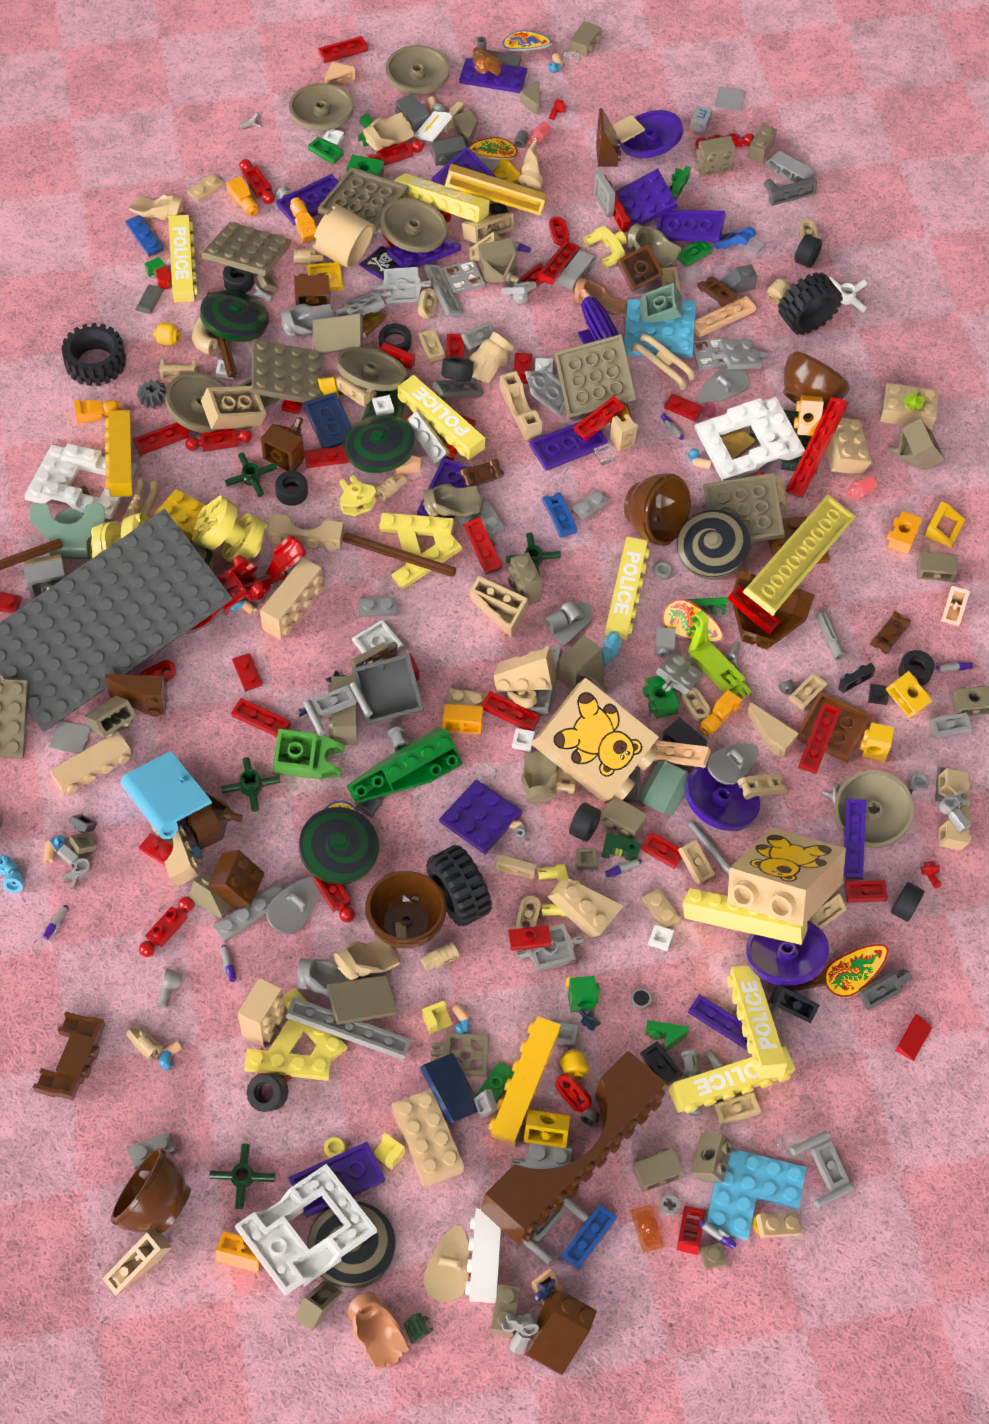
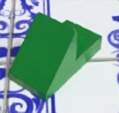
M647 1020L645 1035L654 1040L665 1038L664 1050L667 1052L687 1037L689 1026Z

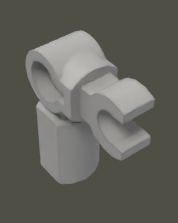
M964 790L958 791L956 795L944 797L939 804L940 811L949 815L948 818L959 833L966 831L971 826L962 811L957 809L960 806H966L971 800L970 798L963 799L961 797L965 792Z
M64 844L58 850L57 855L73 867L71 869L72 872L63 875L61 881L65 883L71 879L72 882L68 886L70 889L76 887L79 879L90 874L92 870L91 865L87 859L81 858L67 844Z
M511 1313L506 1314L507 1323H501L503 1331L512 1332L516 1330L509 1343V1348L513 1353L522 1354L531 1336L539 1330L535 1315L527 1313L516 1317Z

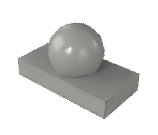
M534 281L519 282L518 284L511 283L503 287L501 292L502 295L513 294L515 303L522 305L529 299L528 292L537 288Z

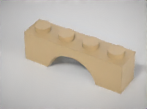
M514 371L501 375L499 390L524 440L528 441L541 437L543 423L537 411L530 409L525 398L523 383L517 372Z
M271 514L267 529L268 541L274 544H280L287 537L294 536L302 545L310 548L323 547L328 550L341 549L344 534L343 522L325 520L315 529L303 530L294 526L289 516Z
M946 768L938 776L940 795L944 797L956 795L958 791L964 790L965 792L961 797L963 799L969 798L970 781L968 772ZM971 800L966 806L957 808L962 811L969 822H971V816L969 815ZM948 820L939 828L940 847L962 850L971 841L969 828L959 833L951 820Z
M179 820L177 821L178 832L171 838L174 843L172 853L164 862L170 879L178 886L199 876L197 867H199L198 861L192 856L191 851H193V847L189 840L186 839L187 831ZM152 826L153 831L160 837V835Z

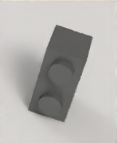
M413 94L396 100L395 113L402 112L403 117L406 118V121H409L413 131L419 129L428 119L429 113Z
M463 136L431 141V154L435 166L448 164L466 148Z

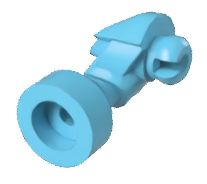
M612 631L604 639L605 647H601L603 666L609 665L610 661L618 655L622 644V638L619 637L618 632Z
M0 855V874L5 876L3 888L10 893L21 892L25 881L21 876L20 869L11 860V857Z

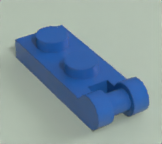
M748 227L722 234L720 242H714L713 245L716 249H726L731 245H746L749 239L756 235V231L754 228Z
M555 493L551 497H542V502L552 519L559 537L562 538L576 534L577 527L561 493Z

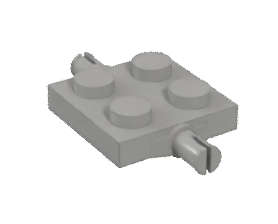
M418 267L384 269L383 283H373V287H376L373 288V291L383 290L386 292L390 290L392 297L386 299V304L419 302L421 288L431 287V284H424L431 283V280L420 281Z
M390 290L383 293L371 291L343 302L344 308L335 310L337 317L345 314H362L364 317L367 313L380 311L381 308L385 307L383 300L392 297Z
M720 340L718 346L721 352H713L712 358L713 360L722 359L727 364L729 370L761 369L763 363L760 358H768L769 354L768 351H758L752 340Z
M488 500L482 502L481 511L477 514L455 516L467 537L468 535L463 524L480 517L493 547L498 546L494 537L496 534L505 531Z
M674 652L655 672L666 681L663 685L665 691H670L673 687L685 696L703 677V674L693 666L695 659L689 658L685 661L682 656Z
M564 923L549 927L551 946L516 951V956L518 960L530 957L536 972L576 963L573 946L584 944V936L571 938L567 933Z
M529 1143V1150L525 1160L512 1158L511 1167L514 1164L533 1169L560 1167L571 1163L572 1148Z

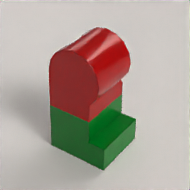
M160 257L144 263L146 274L149 277L153 275L158 281L159 287L164 290L172 287V274Z

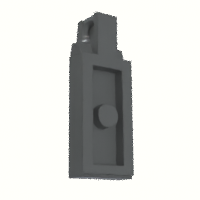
M904 968L899 971H891L858 990L864 1007L870 1010L900 993L903 984L913 979L910 971Z

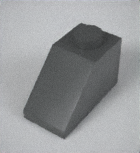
M752 264L736 267L720 282L735 293L755 289L758 276Z

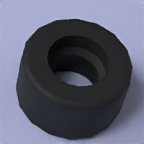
M806 234L796 250L795 262L811 268L821 251L822 240Z
M231 266L224 268L223 280L226 290L246 293L253 288V273Z
M446 357L443 359L441 375L452 380H471L474 363L465 358Z
M287 471L277 477L275 481L276 497L282 504L296 506L306 500L308 485L304 475L296 471ZM288 486H296V487H298V488L295 489V490H287V489H285V488L288 487Z
M912 650L903 656L898 673L901 677L909 671L917 678L919 685L923 686L930 681L935 669V663L928 653L921 650ZM910 665H918L923 668V671H915Z
M585 802L582 803L572 819L569 834L585 842L590 840L600 821L601 810Z
M907 882L891 913L909 922L925 891Z
M272 1072L258 1074L253 1077L246 1091L247 1100L250 1105L261 1112L278 1110L285 1104L289 1093L288 1085L284 1078ZM265 1084H270L273 1088V1097L269 1101L265 1100L262 1096V1087Z

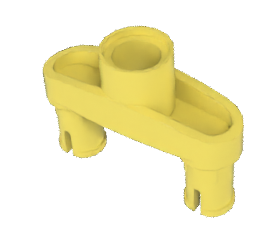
M601 226L591 234L583 237L588 247L595 242L603 241L607 247L612 249L611 252L613 254L601 260L602 264L606 265V269L616 264L618 259L626 256L623 246L627 244V239L622 231L613 234L609 229Z
M556 864L554 867H538L539 880L557 878L561 882L569 879L564 864ZM541 904L543 917L556 915L567 917L555 904Z

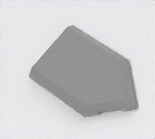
M547 369L526 371L525 374L532 396L559 417L565 407L560 380Z

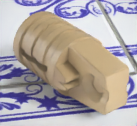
M294 248V264H315V262L324 261V255L314 249Z
M391 476L375 487L376 495L382 501L387 500L407 482L405 476Z
M776 476L780 509H784L786 507V488L783 485V478Z
M451 941L431 951L421 959L424 969L428 971L436 967H442L460 958L456 946Z
M138 1026L128 1029L126 1036L135 1045V1048L149 1061L154 1060L163 1050V1047L149 1033Z

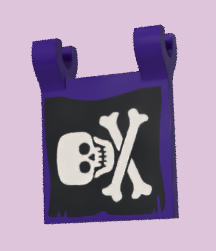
M383 246L359 264L382 280H384V269L401 268L387 255V248Z

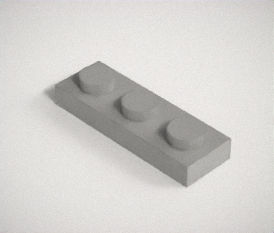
M416 411L406 420L412 427L415 438L434 464L441 462L450 453L420 411Z

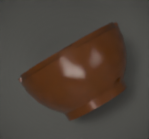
M796 351L789 354L786 360L783 376L785 385L783 394L793 403L797 404V401L801 399V395L817 396L823 398V409H826L831 397L843 399L848 394L849 383L823 362Z
M671 473L656 474L644 479L642 482L635 483L628 491L624 502L625 517L632 524L637 534L658 546H667L678 537L680 529L688 520L691 509L690 493L686 483L680 476Z
M393 871L384 875L371 888L365 903V914L374 934L384 943L401 949H413L431 941L443 926L447 912V902L441 886L430 877L414 871ZM413 896H416V897H418L419 899H418V901H417V900L412 899V897H413ZM404 919H409L410 922H409V923H404L403 920H404ZM393 922H401L403 926H406L407 937H394Z
M163 1147L155 1149L134 1172L114 1206L111 1223L132 1232L156 1230L163 1233L179 1216L190 1196L191 1187L186 1184L184 1173L178 1161Z

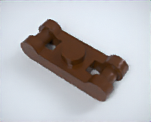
M713 276L707 278L706 281L697 283L698 289L715 299L721 307L728 305V302L737 300L736 293Z
M497 459L459 471L460 476L465 480L464 484L466 487L478 486L505 476L503 470H500L498 466L499 462Z
M895 611L880 632L873 638L870 645L874 648L878 647L882 653L887 654L911 624V620L901 617L900 613ZM897 622V623H899L901 626L898 627V626L894 625V623Z

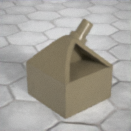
M511 238L478 245L479 267L484 282L499 283L512 281L516 284L520 282V277L515 276L517 275V260Z
M921 418L901 429L898 447L889 446L888 448L889 453L895 454L903 462L919 469L927 470L945 461L932 431Z
M583 636L559 659L558 679L573 690L578 683L587 678L601 691L606 693L608 689L604 684L602 648L586 636Z

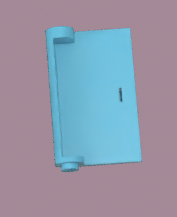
M172 751L125 774L121 779L122 787L163 839H170L178 832L177 821L212 803Z

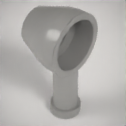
M166 968L158 1007L168 1008L167 1003L170 989H176L180 986L182 975L174 970Z

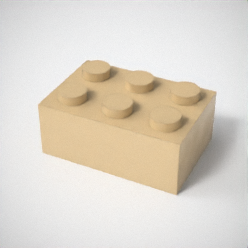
M886 382L880 422L907 426L921 418L928 428L932 430L936 420L939 391ZM911 392H916L917 396L924 397L923 408L920 410H909L906 408L907 405L904 404V396L908 397Z
M252 386L207 388L201 403L211 430L260 427L267 415L260 395L251 394Z
M841 419L826 449L831 472L863 474L872 463L860 420Z
M261 978L258 979L238 1011L243 1037L263 1047L267 1042L270 1043L276 1033L274 1031L277 1025H282L286 1017L281 988Z

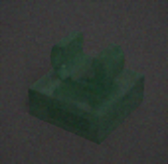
M421 1312L413 1314L403 1324L411 1344L420 1342L433 1331V1327L427 1328L425 1324L429 1318L422 1316Z

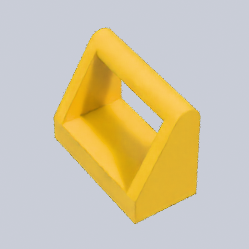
M941 501L927 528L925 537L952 548L965 523V519L949 504ZM943 516L956 521L949 538L938 529Z

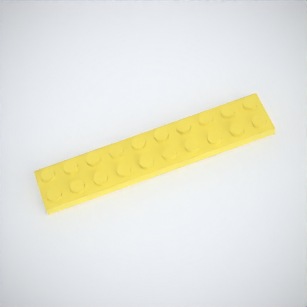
M827 495L743 592L773 616L856 516L830 495Z

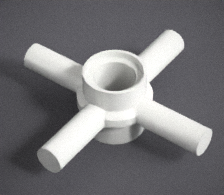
M829 277L842 293L843 301L841 303L843 305L852 303L862 313L865 312L867 307L855 298L856 292L867 286L865 280L860 281L856 285L850 283L840 285L835 279Z

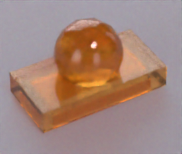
M478 47L473 49V62L475 63L476 71L482 74L490 71L497 76L501 74V60Z
M648 1205L630 1210L642 1253L664 1248L652 1206Z

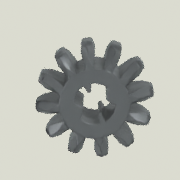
M151 379L150 382L144 381L143 385H139L137 396L141 405L145 404L146 408L152 405L154 409L155 405L161 407L162 403H165L167 390L164 383H160L159 380L153 382Z

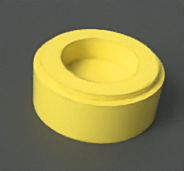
M331 1137L324 1144V1152L328 1158H332L346 1150L344 1141L338 1137Z

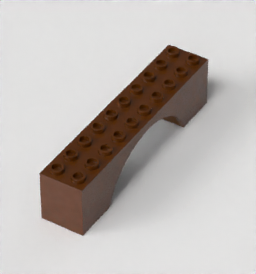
M627 1051L600 1078L595 1098L601 1111L602 1133L595 1145L579 1159L560 1167L533 1169L514 1164L485 1193L481 1211L519 1246L524 1241L528 1243L535 1236V1230L539 1226L544 1227L548 1223L553 1211L558 1212L564 1206V1200L568 1196L572 1198L579 1190L578 1186L582 1182L586 1183L593 1176L594 1173L592 1171L596 1167L601 1168L607 1161V1156L610 1153L614 1154L622 1145L620 1142L624 1138L628 1140L635 1132L634 1128L638 1124L643 1125L649 1117L648 1113L651 1110L655 1112L661 1106V1099L666 1094L664 1090L667 1083L630 1051Z

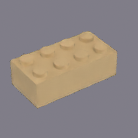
M305 558L295 566L260 609L262 630L280 640L285 635L288 636L290 634L293 624L301 620L305 609H310L313 599L316 596H320L323 592V576L320 566Z
M431 1089L392 1103V1113L423 1188L464 1173L463 1161Z

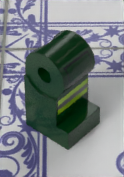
M606 833L601 857L609 859L610 854L632 861L638 858L641 845L635 839Z

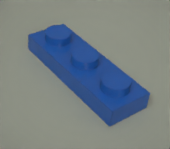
M141 215L125 221L127 227L148 257L164 251L163 246Z
M599 1204L561 1254V1258L579 1271L616 1221L617 1216Z

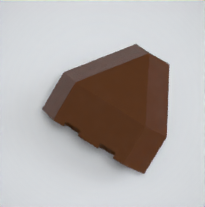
M740 570L734 589L738 585L746 589L757 575ZM796 588L775 612L774 615L781 622L770 634H767L733 604L741 641L752 645L756 643L758 647L766 650L807 620L815 594Z

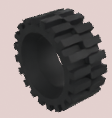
M815 272L812 276L808 274L805 279H799V283L791 285L792 289L784 293L786 296L782 297L780 300L781 304H778V313L797 335H804L805 332L808 334L812 330H818L821 325L822 327L825 326V322L827 320L831 321L832 315L837 314L839 311L837 308L842 305V293L830 278L822 272L819 274Z
M92 323L91 327H87V324H84L82 329L76 327L74 328V333L69 332L67 334L68 339L64 338L61 350L67 374L71 375V379L74 381L77 379L79 384L86 382L87 386H92V383H96V386H101V382L105 381L108 384L110 383V378L115 380L118 378L117 373L122 374L123 367L126 366L125 350L122 337H120L117 331L114 332V328L109 326L106 329L105 324H101L100 327H97L96 323ZM93 349H101L110 354L107 359L98 363L89 364L79 361L82 354Z

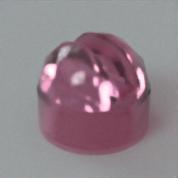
M706 402L702 405V413L705 417L710 418L715 415L716 406L714 403Z

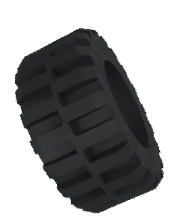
M452 845L429 857L426 864L427 873L432 880L441 886L447 902L448 916L453 919L455 924L467 926L490 913L492 901L490 900L491 896L488 892V887L476 863H474L472 857L468 855L465 849L459 845Z

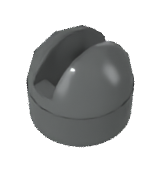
M792 679L778 685L780 691L788 695L787 689L793 693L795 688Z
M588 1108L581 1116V1121L590 1127H595L599 1120L598 1111L595 1113L593 1108Z

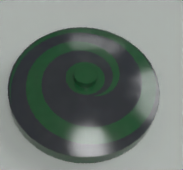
M221 290L207 295L201 303L199 312L202 323L209 331L221 338L237 342L251 341L261 337L265 333L269 322V315L263 304L248 294L233 290Z
M374 415L357 422L348 431L344 440V450L348 461L355 468L369 473H384L399 468L411 458L416 447L415 434L412 427L405 420L393 415Z
M344 807L326 808L315 813L305 823L299 837V854L304 866L316 878L331 884H349L363 878L374 866L379 852L378 836L371 822L359 812Z

